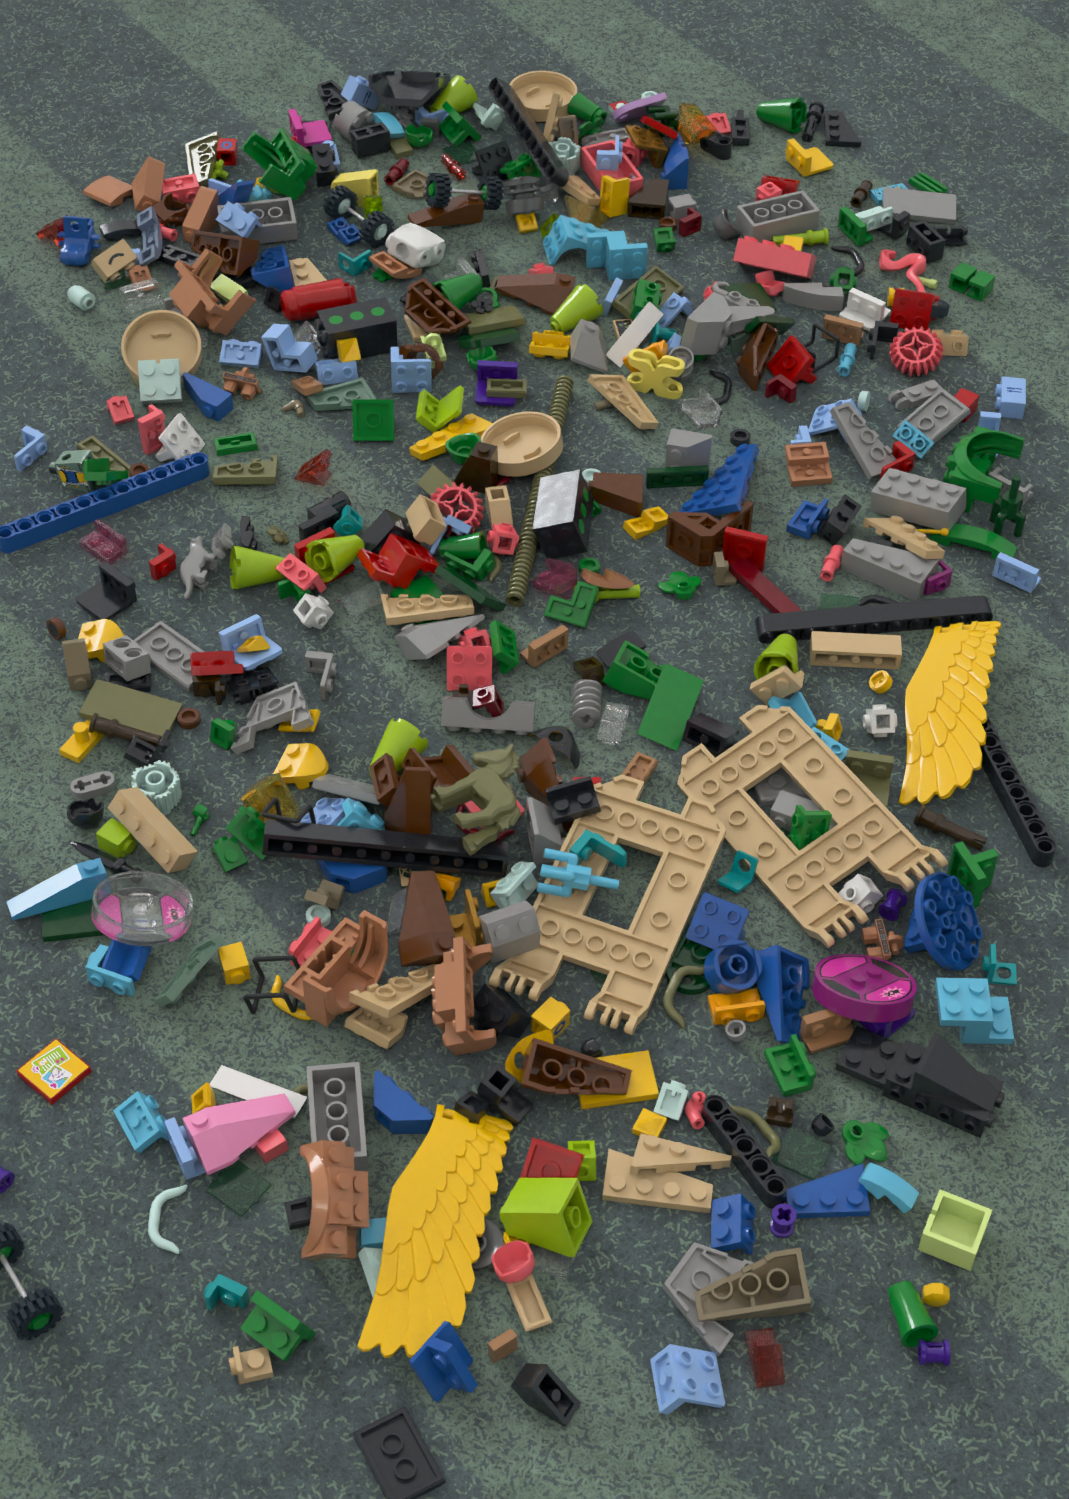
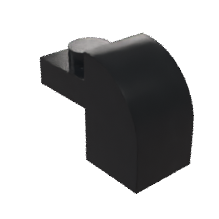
M496 1063L480 1082L477 1094L492 1102L490 1110L492 1114H495L497 1111L517 1127L531 1110L533 1103L513 1088L517 1079Z

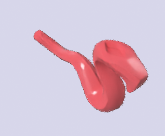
M887 249L881 250L879 257L880 270L893 272L910 267L906 272L908 280L916 286L917 291L926 292L922 281L917 277L922 275L926 269V257L924 255L913 253L904 256L898 261H892L890 259H895L896 252Z

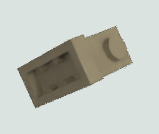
M576 116L559 117L557 127L553 128L552 134L557 138H570L573 144L576 143L579 146Z

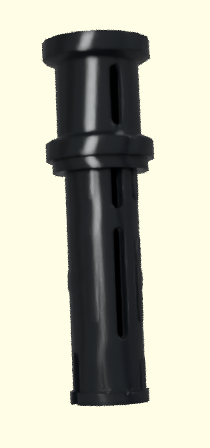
M813 101L809 106L806 116L807 123L802 135L803 142L810 143L813 140L816 126L822 119L825 107L819 101Z

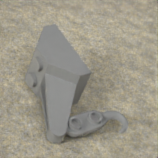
M716 282L712 286L713 293L687 317L680 346L689 348L693 355L716 354L727 345V336L744 331V327L756 316L773 317L775 310L769 306H760L757 300L746 298L737 291L729 293L719 288L720 286L729 287V284L726 282Z

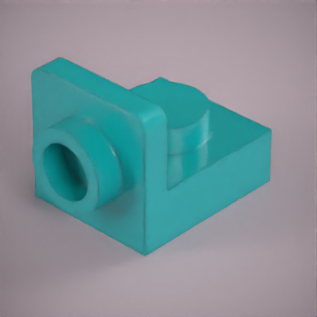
M347 504L342 509L341 518L333 525V529L341 536L355 535L363 528V517Z
M218 1274L213 1282L208 1283L203 1294L206 1308L211 1311L220 1298L228 1306L235 1307L237 1305L245 1309L250 1301L248 1287L221 1274Z

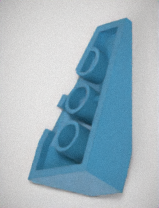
M100 858L75 864L8 900L7 906L12 920L110 894L107 875Z

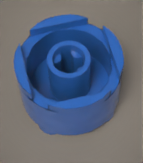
M738 939L726 941L706 956L704 963V975L710 989L715 993L727 995L738 994L751 987L757 981L762 971V961L759 953L755 948L752 949L747 945V942Z

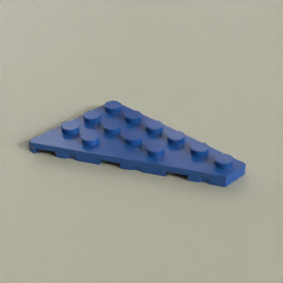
M756 443L738 446L736 452L725 460L726 463L722 467L715 470V474L703 483L704 486L693 493V497L681 506L682 509L679 512L708 513L711 516L740 511L742 509L740 504L745 501L744 496L748 490L747 482L751 480V475L753 474V462L757 460V455L759 454V448Z

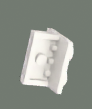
M852 288L848 294L847 307L839 314V317L864 323L863 329L870 332V328L875 326V321L885 320L890 315L891 310L885 308L886 302Z
M179 413L159 436L163 447L155 457L159 462L167 459L169 461L173 459L178 460L200 452L205 443L185 417Z

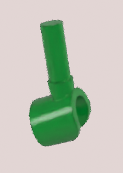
M197 804L192 813L197 818L190 832V835L194 837L202 822L209 818L207 807L201 804Z

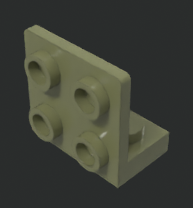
M847 750L845 765L887 808L894 756Z

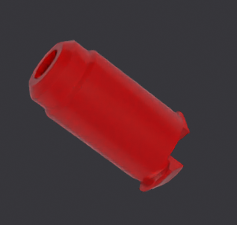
M341 278L295 286L290 290H284L280 295L282 312L288 321L318 318L317 311L357 303L354 285L350 286L349 282H343Z

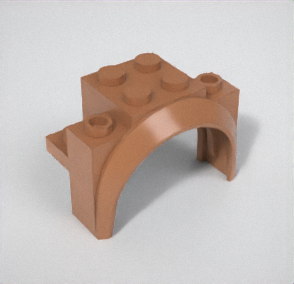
M205 249L192 266L178 260L174 266L179 271L178 275L181 277V280L169 294L174 301L173 305L183 312L182 315L190 321H195L200 327H207L216 334L220 332L227 335L238 320L255 303L256 299L238 290L224 307L221 304L217 305L218 299L210 288L223 259L210 250Z
M365 910L359 915V924L345 917L284 985V992L305 1003L306 1015L326 1027L337 1015H343L345 1012L358 1007L359 1005L349 1001V992L358 990L362 993L367 991V986L378 983L388 955L387 922Z

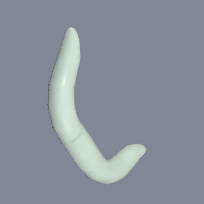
M187 1185L163 1191L156 1196L150 1209L148 1222L150 1240L157 1247L175 1254H179V1248L173 1242L162 1238L159 1234L161 1207L167 1200L183 1194L187 1190Z

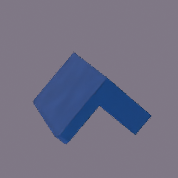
M124 931V933L117 937L113 936L102 968L131 978L133 982H136L140 979L153 943H134L121 940L122 937L127 935Z

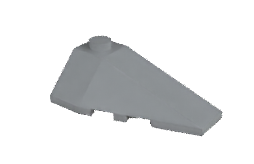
M477 614L420 625L409 624L401 629L402 632L395 637L407 660L428 659L449 646V641L461 637L460 632L473 628L485 617L484 614Z

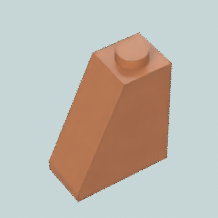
M148 156L132 182L135 209L140 212L150 206L153 207L155 203H159L161 200L165 163Z
M203 186L199 188L182 225L184 241L192 242L193 230L212 232L219 224L216 221L218 217L217 206L219 205L218 190Z

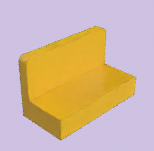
M608 175L602 176L599 212L608 217L627 213L630 187L629 178L616 180Z

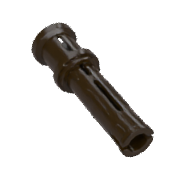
M98 713L93 714L88 731L89 733L97 732L107 735L109 739L117 737L130 742L136 736L156 747L161 739L160 735L119 724L117 719H106L100 717Z
M924 805L920 807L914 820L915 825L920 824L931 829L934 834L941 832L960 842L963 841L964 844L980 852L983 849L982 844L985 845L987 837H983L946 820L944 814L938 815L927 810Z

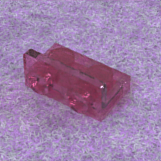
M99 519L94 521L95 530L79 540L80 546L101 562L106 561L112 564L127 554V541L125 537L115 532L107 523L104 524Z
M551 558L545 560L548 571L541 572L539 577L531 580L535 589L560 595L576 586L578 582L577 571L572 564Z

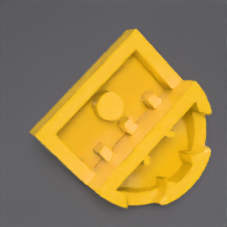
M544 330V333L535 331L532 333L529 353L534 354L535 357L550 355L554 359H564L570 353L571 335L564 336L563 332Z
M101 619L82 624L78 639L85 638L89 659L97 657L100 662H105L103 643L125 635L116 623L108 619Z
M311 743L288 744L271 778L276 784L295 783L298 789H306L310 787L309 783L315 778L326 775L329 765L324 754L316 745Z

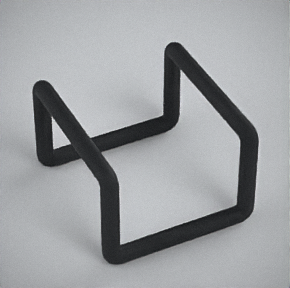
M816 323L812 327L811 341L803 345L815 359L811 365L813 373L837 359L840 347L839 337ZM816 328L836 340L834 356L815 367V352L807 348L815 341Z
M274 797L261 812L263 817L296 824L309 811L311 823L316 824L311 804L307 805L295 819L282 816L279 800ZM274 804L277 815L267 813Z
M263 956L252 959L259 974L258 985L255 994H245L243 997L251 1014H256L259 999L284 998L290 1012H296L298 999L295 997L292 1003L286 993H261L264 973L258 963L292 960L296 970H298L300 965L295 956ZM249 999H254L253 1005Z

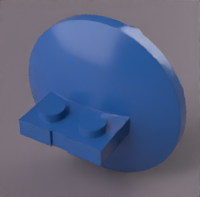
M944 872L927 875L920 881L916 890L915 909H912L909 929L903 948L908 953L927 949L931 957L947 970L959 971L966 969L978 958L979 941L983 937V932L978 924L973 906L972 894L969 891H965L955 876Z

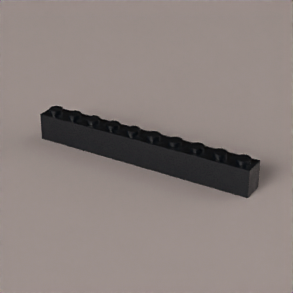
M266 819L262 855L494 877H506L509 859L508 842L503 841L490 842L470 856L463 847L461 837L302 822L295 824Z

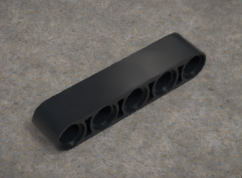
M719 1095L706 1097L703 1102L702 1118L705 1121L704 1125L724 1152L732 1156L731 1161L766 1207L773 1209L776 1205L784 1204L788 1189V1183L727 1101ZM755 1170L763 1171V1173H758ZM771 1190H774V1191H777V1192H779V1193H772V1192H770V1191H771Z

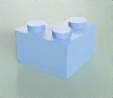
M273 324L261 337L272 367L276 371L306 373L318 359L312 342L295 341L290 325Z

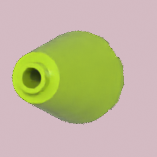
M460 75L454 76L430 106V113L444 109L442 105L446 101L459 113L472 108L473 104L478 101L477 94L470 83L467 85L464 82V77Z
M578 284L550 318L551 329L565 333L576 328L580 319L593 321L601 317L604 310L602 303L598 305L596 301L598 299L597 294L586 284L582 286Z
M357 535L314 540L306 546L308 547V552L305 553L306 564L318 573L323 582H329L335 579L358 558L357 554L360 548L365 549L364 542Z
M233 546L229 562V568L232 570V575H230L231 588L241 589L284 580L285 576L279 573L276 567L285 558L241 546Z
M789 634L779 635L758 656L754 663L756 680L784 665L794 674L799 671L797 641L793 636Z
M392 718L387 725L370 765L387 753L393 757L396 773L398 774L404 769L401 765L409 748H415L421 755L429 746L426 737L422 740L419 736L421 731L411 723L400 718L395 721V718Z

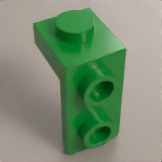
M485 548L473 565L448 552L443 554L446 566L453 571L458 570L468 579H476L480 582L484 580L488 573L493 571L496 563L492 552Z

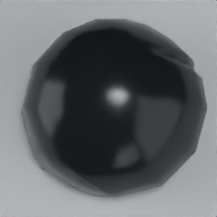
M90 798L88 801H73L67 806L68 820L81 829L93 828L102 820L104 813L103 801L97 804L94 798Z

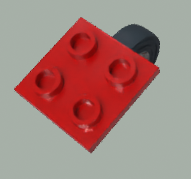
M895 288L890 323H898V328L910 330L914 326L919 330L923 327L924 331H926L932 320L948 315L949 303L940 300L939 296H934L933 293Z

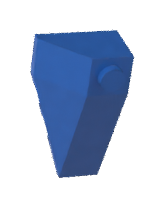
M680 133L672 142L664 164V172H661V179L669 180V190L687 189L689 156Z
M285 245L267 248L261 255V261H257L256 267L251 269L253 279L267 288L275 286L282 291L290 290L294 287Z
M779 945L757 951L762 961V971L756 982L762 999L765 1002V1008L776 1039L780 1043L787 1044L789 1043L790 1035L796 1034L799 1040L802 1021L799 1011L805 1008L806 1005L802 995L803 990L809 989L810 983L809 959Z

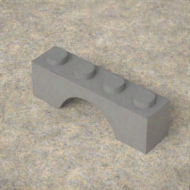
M444 696L442 698L441 726H447L446 730L460 731V727L469 728L470 732H483V729H492V733L506 734V730L515 731L516 735H529V732L534 730L536 702L512 701L508 710L502 715L484 717L472 709L468 698Z

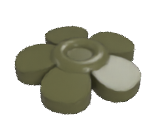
M271 525L267 530V534L273 537V542H283L284 544L289 542L287 534L276 526Z

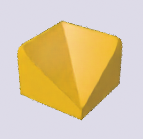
M356 337L336 340L338 357L342 363L361 360Z

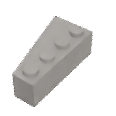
M853 538L843 550L840 569L909 599L918 601L924 594L926 579L937 574L940 559H924L910 551Z

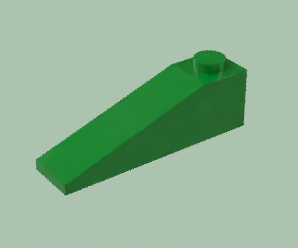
M625 640L602 682L622 693L651 699L663 666L661 664L655 665L649 660L650 655Z

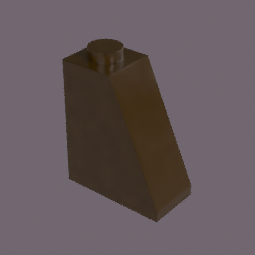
M651 178L629 199L628 217L656 220L665 217L669 180Z
M478 441L453 482L459 487L463 483L465 489L471 486L473 491L485 493V488L496 487L499 481L498 446Z

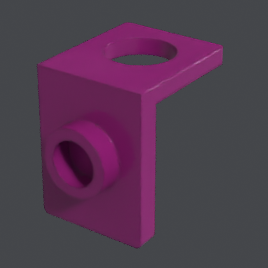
M941 559L939 560V566H941L943 572L940 573L937 570L936 575L926 579L924 589L926 596L937 591H943L946 587L950 586L953 571Z

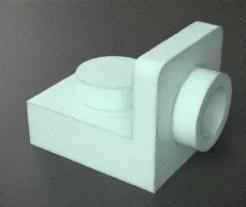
M671 1080L670 1084L663 1082L653 1112L679 1122L686 1100L690 1096V1092L685 1089L686 1085Z

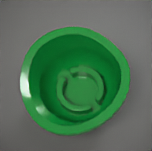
M464 433L450 438L445 443V446L452 460L457 464L463 465L478 441L481 442V438L476 433Z

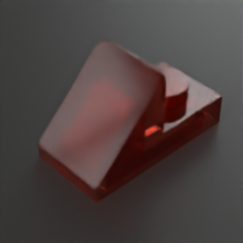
M63 217L48 223L35 233L39 239L44 237L52 238L55 244L60 247L58 242L64 240V237H58L57 234L61 231L64 232Z
M326 448L302 464L295 479L325 486L331 474L327 468L330 465L329 460L332 453Z
M773 1327L745 1331L744 1337L756 1388L785 1384L782 1347L780 1343H776Z

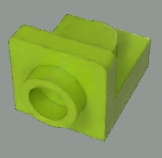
M594 1140L568 1141V1149L585 1154L578 1175L579 1181H595L596 1153Z

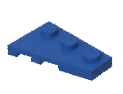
M863 1164L787 1189L786 1204L795 1209L796 1218L869 1216L870 1207L867 1189L859 1182L864 1171Z

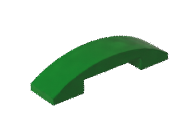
M954 524L947 536L931 534L929 538L931 541L950 547L951 542L989 551L992 552L991 558L996 559L1000 552L1014 558L1017 550L1013 543L1002 536L983 528L965 524Z

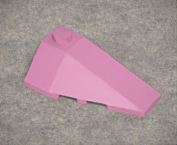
M284 1093L207 1107L184 1117L183 1122L189 1143L193 1147L206 1174L210 1175L234 1164L240 1159L239 1155L249 1147L253 1149L258 1145V1140L266 1133H273L292 1118L296 1112Z

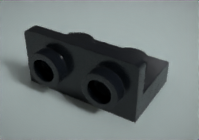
M591 776L578 778L574 781L545 789L555 825L601 812Z

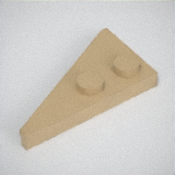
M641 1133L629 1174L638 1175L639 1169H654L655 1173L695 1171L696 1165H710L711 1169H722L723 1167L730 1166L732 1156Z

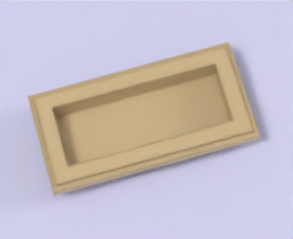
M532 1274L521 1282L506 1283L525 1332L552 1323Z

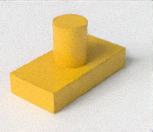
M89 720L77 722L73 726L74 734L59 749L60 755L80 763L105 735L97 732L89 733L91 722Z

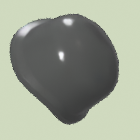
M722 208V211L713 220L715 232L725 240L741 236V232L730 223L727 210Z

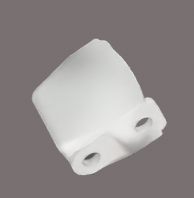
M413 223L399 227L388 236L385 244L389 255L413 268L429 267L440 263L446 246L445 241L441 237Z

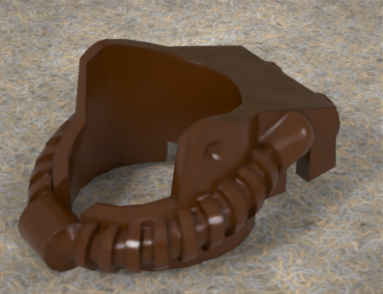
M167 193L159 203H155L153 206L159 223L167 228L168 223L171 226L174 224L175 226L183 225L191 207L190 204L173 199L171 193ZM172 208H180L181 210H179V211H171V210H169V209H172Z
M417 343L400 346L399 353L403 355V359H416L418 352H426L431 360L435 361V368L431 369L432 379L443 369V361L440 360L439 353L431 345Z

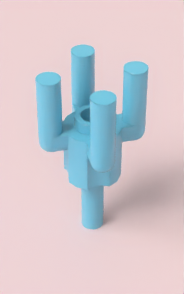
M545 848L543 858L567 862V867L542 864L540 876L557 879L564 883L563 887L539 882L537 892L568 898L571 896L573 888L587 891L589 884L618 890L619 880L591 875L592 868L577 865L578 856L576 854Z

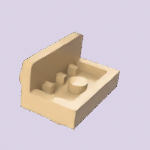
M932 329L931 334L936 332L937 338L941 340L943 355L967 356L969 336L963 333V330H951V333H943L944 330Z
M784 665L751 683L750 690L769 706L768 701L772 696L784 698L791 693L798 692L803 686L804 672L800 670L794 674Z
M360 1006L357 1011L346 1018L344 1027L352 1030L357 1035L367 1038L376 1045L388 1049L403 1037L408 1016L400 1012L387 1019Z

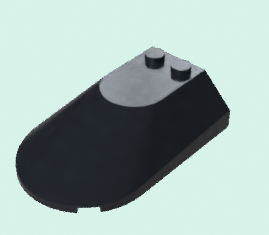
M382 71L369 75L368 86L385 105L391 106V109H401V106H408V110H419V107L427 105L450 81V74L444 73V76H440L438 72L401 71V74H395V71Z

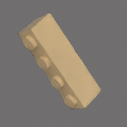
M811 632L810 665L895 670L900 668L902 646L901 636Z
M138 787L118 790L108 806V809L167 873L187 869L198 851Z

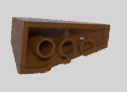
M561 273L500 275L495 290L514 299L521 298L527 301V305L531 307L536 305L542 308V312L553 315L574 290L576 277Z
M545 737L520 758L519 769L516 773L519 783L524 784L526 791L534 799L549 806L545 789L560 785L563 780L561 774L556 775L554 766L556 759L548 739ZM574 820L562 823V828L567 833H569Z
M430 767L405 768L399 780L397 790L392 795L390 805L384 813L385 830L432 835Z
M411 871L406 893V906L401 921L402 928L398 938L401 967L441 964L443 962V952L451 951L453 948L455 933L435 871Z
M533 1038L525 1050L520 1070V1082L523 1087L545 1094L626 1095L632 1070Z

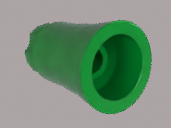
M580 92L572 97L567 109L569 115H575L586 122H594L597 118L602 117L603 123L600 126L605 123L608 115L602 107L590 101Z
M483 531L449 537L448 539H442L439 543V550L443 560H445L443 557L445 552L462 560H477L484 548L488 550L487 538Z
M903 1281L890 1286L888 1289L889 1304L899 1329L901 1344L904 1347L913 1348L917 1347L919 1339H923L925 1342H931L935 1339L939 1329L928 1314L912 1282Z

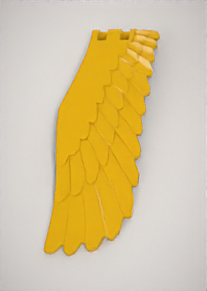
M972 621L969 625L956 623L950 624L949 627L945 628L942 626L934 628L930 644L906 688L907 756L899 804L905 806L918 798V802L924 805L936 794H938L940 799L949 798L956 787L964 789L970 783L973 771L981 769L982 752L980 746L986 744V732L982 724L987 721V713L983 705L988 702L986 689L990 687L988 673L993 672L994 669L990 658L996 655L993 646L997 644L995 636L999 635L1000 622Z
M437 1104L435 1117L427 1136L392 1187L377 1285L357 1348L362 1352L371 1351L380 1345L382 1356L389 1358L401 1347H404L407 1357L412 1358L444 1321L450 1322L454 1328L461 1327L466 1310L465 1294L472 1293L475 1282L472 1264L476 1263L480 1257L477 1237H482L485 1231L484 1216H487L491 1210L490 1195L497 1193L498 1180L496 1173H501L503 1170L501 1158L506 1155L507 1147L505 1142H510L509 1133L513 1130V1125L509 1121L486 1114L475 1123L454 1110L444 1108L445 1105Z

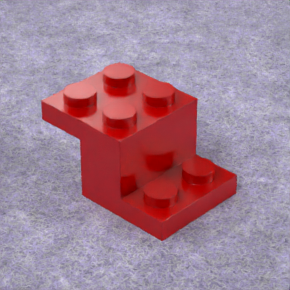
M392 533L379 554L360 548L357 557L362 562L361 565L370 573L369 576L373 580L378 582L383 580L394 588L399 586L407 589L418 569L424 573L429 571L436 574L435 570L439 565L425 546Z

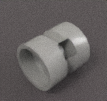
M675 347L670 351L669 356L682 359L685 363V368L680 376L671 377V379L680 382L686 381L693 372L694 355L687 347Z

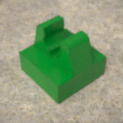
M217 718L213 720L209 740L226 750L230 749L236 736L235 727H237V723L230 719L223 721Z

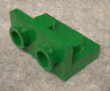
M527 153L519 155L515 161L507 162L505 167L500 169V173L507 174L509 180L523 176H542L531 155Z
M847 206L840 208L838 228L857 246L872 242L873 237L866 232L867 225Z
M494 620L489 624L493 655L499 661L500 672L505 675L519 664L515 631Z
M796 805L795 813L791 817V832L787 838L800 851L829 831L832 814L828 810L806 811L802 805Z
M240 806L238 814L225 829L259 859L263 860L267 856L262 855L265 823L258 818L260 814L251 806L248 808Z

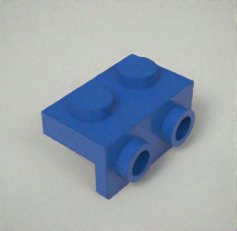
M824 498L820 505L804 500L787 524L786 531L810 540L814 532L817 533L819 531L822 520H826L829 515L830 508H827L829 500Z
M741 1193L712 1200L711 1248L722 1252L741 1248L747 1255L753 1254V1243H755L753 1219L756 1213L753 1204Z

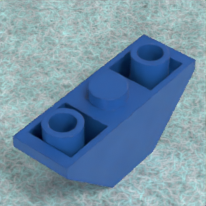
M318 860V864L327 880L344 886V891L355 894L386 882L388 878L386 866Z
M379 1070L374 1073L375 1119L392 1134H428L434 1120L432 1111L428 1107H422L418 1104L412 1094L400 1089L390 1076L383 1075Z

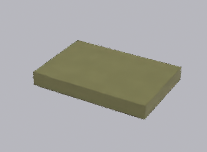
M514 305L495 308L489 313L484 311L483 314H478L477 312L464 314L471 320V324L464 327L470 335L525 324L524 316Z

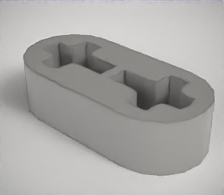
M101 771L73 780L70 788L73 798L76 800H87L112 792L116 787V782L111 772Z

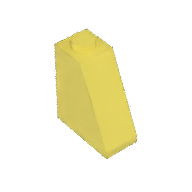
M376 169L342 173L331 184V189H335L337 185L339 187L343 185L357 195L358 201L356 202L359 207L371 210L380 201L378 170Z

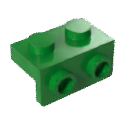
M109 458L84 459L83 461L84 481H96L97 485H108L119 482L120 479L128 478V470H110Z
M796 1034L790 1035L789 1043L768 1048L764 1051V1057L783 1097L811 1090L814 1078H816L815 1067L813 1063L808 1062L805 1045L803 1042H799Z

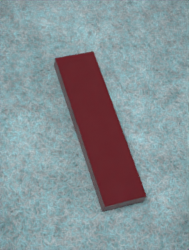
M746 558L729 564V572L773 613L802 611Z

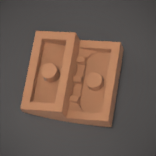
M105 176L83 190V194L111 207L121 205L123 197L133 195L132 185L112 176Z
M385 251L369 256V260L394 278L408 279L422 275V268H413Z
M826 442L785 445L786 464L791 487L832 484Z
M585 568L582 569L580 574L586 582L604 588L621 589L633 587L634 582L625 575L608 568L605 569L603 576Z

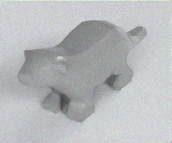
M201 536L191 539L190 553L181 564L180 576L186 586L185 600H188L191 596L193 586L198 587L200 590H206L209 582L205 581L208 573L206 569L216 571L219 565V561L215 560L218 557L214 553L209 554L203 547Z

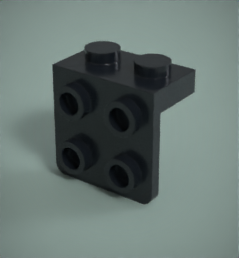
M105 561L99 565L101 582L76 598L77 604L98 620H109L137 601L136 584L133 579L125 576L117 567L111 566Z

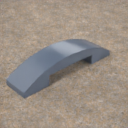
M152 206L137 214V227L142 231L143 250L139 252V265L141 267L159 258L162 252L161 228L155 209Z

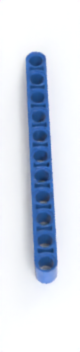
M202 452L193 453L0 526V551L12 553L203 480L210 475L208 456Z

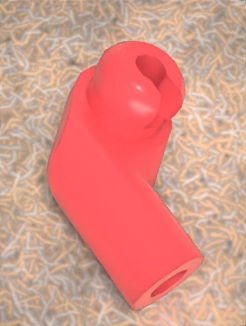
M701 1091L693 1093L692 1098L685 1106V1114L694 1129H701L705 1124L701 1114L706 1095Z

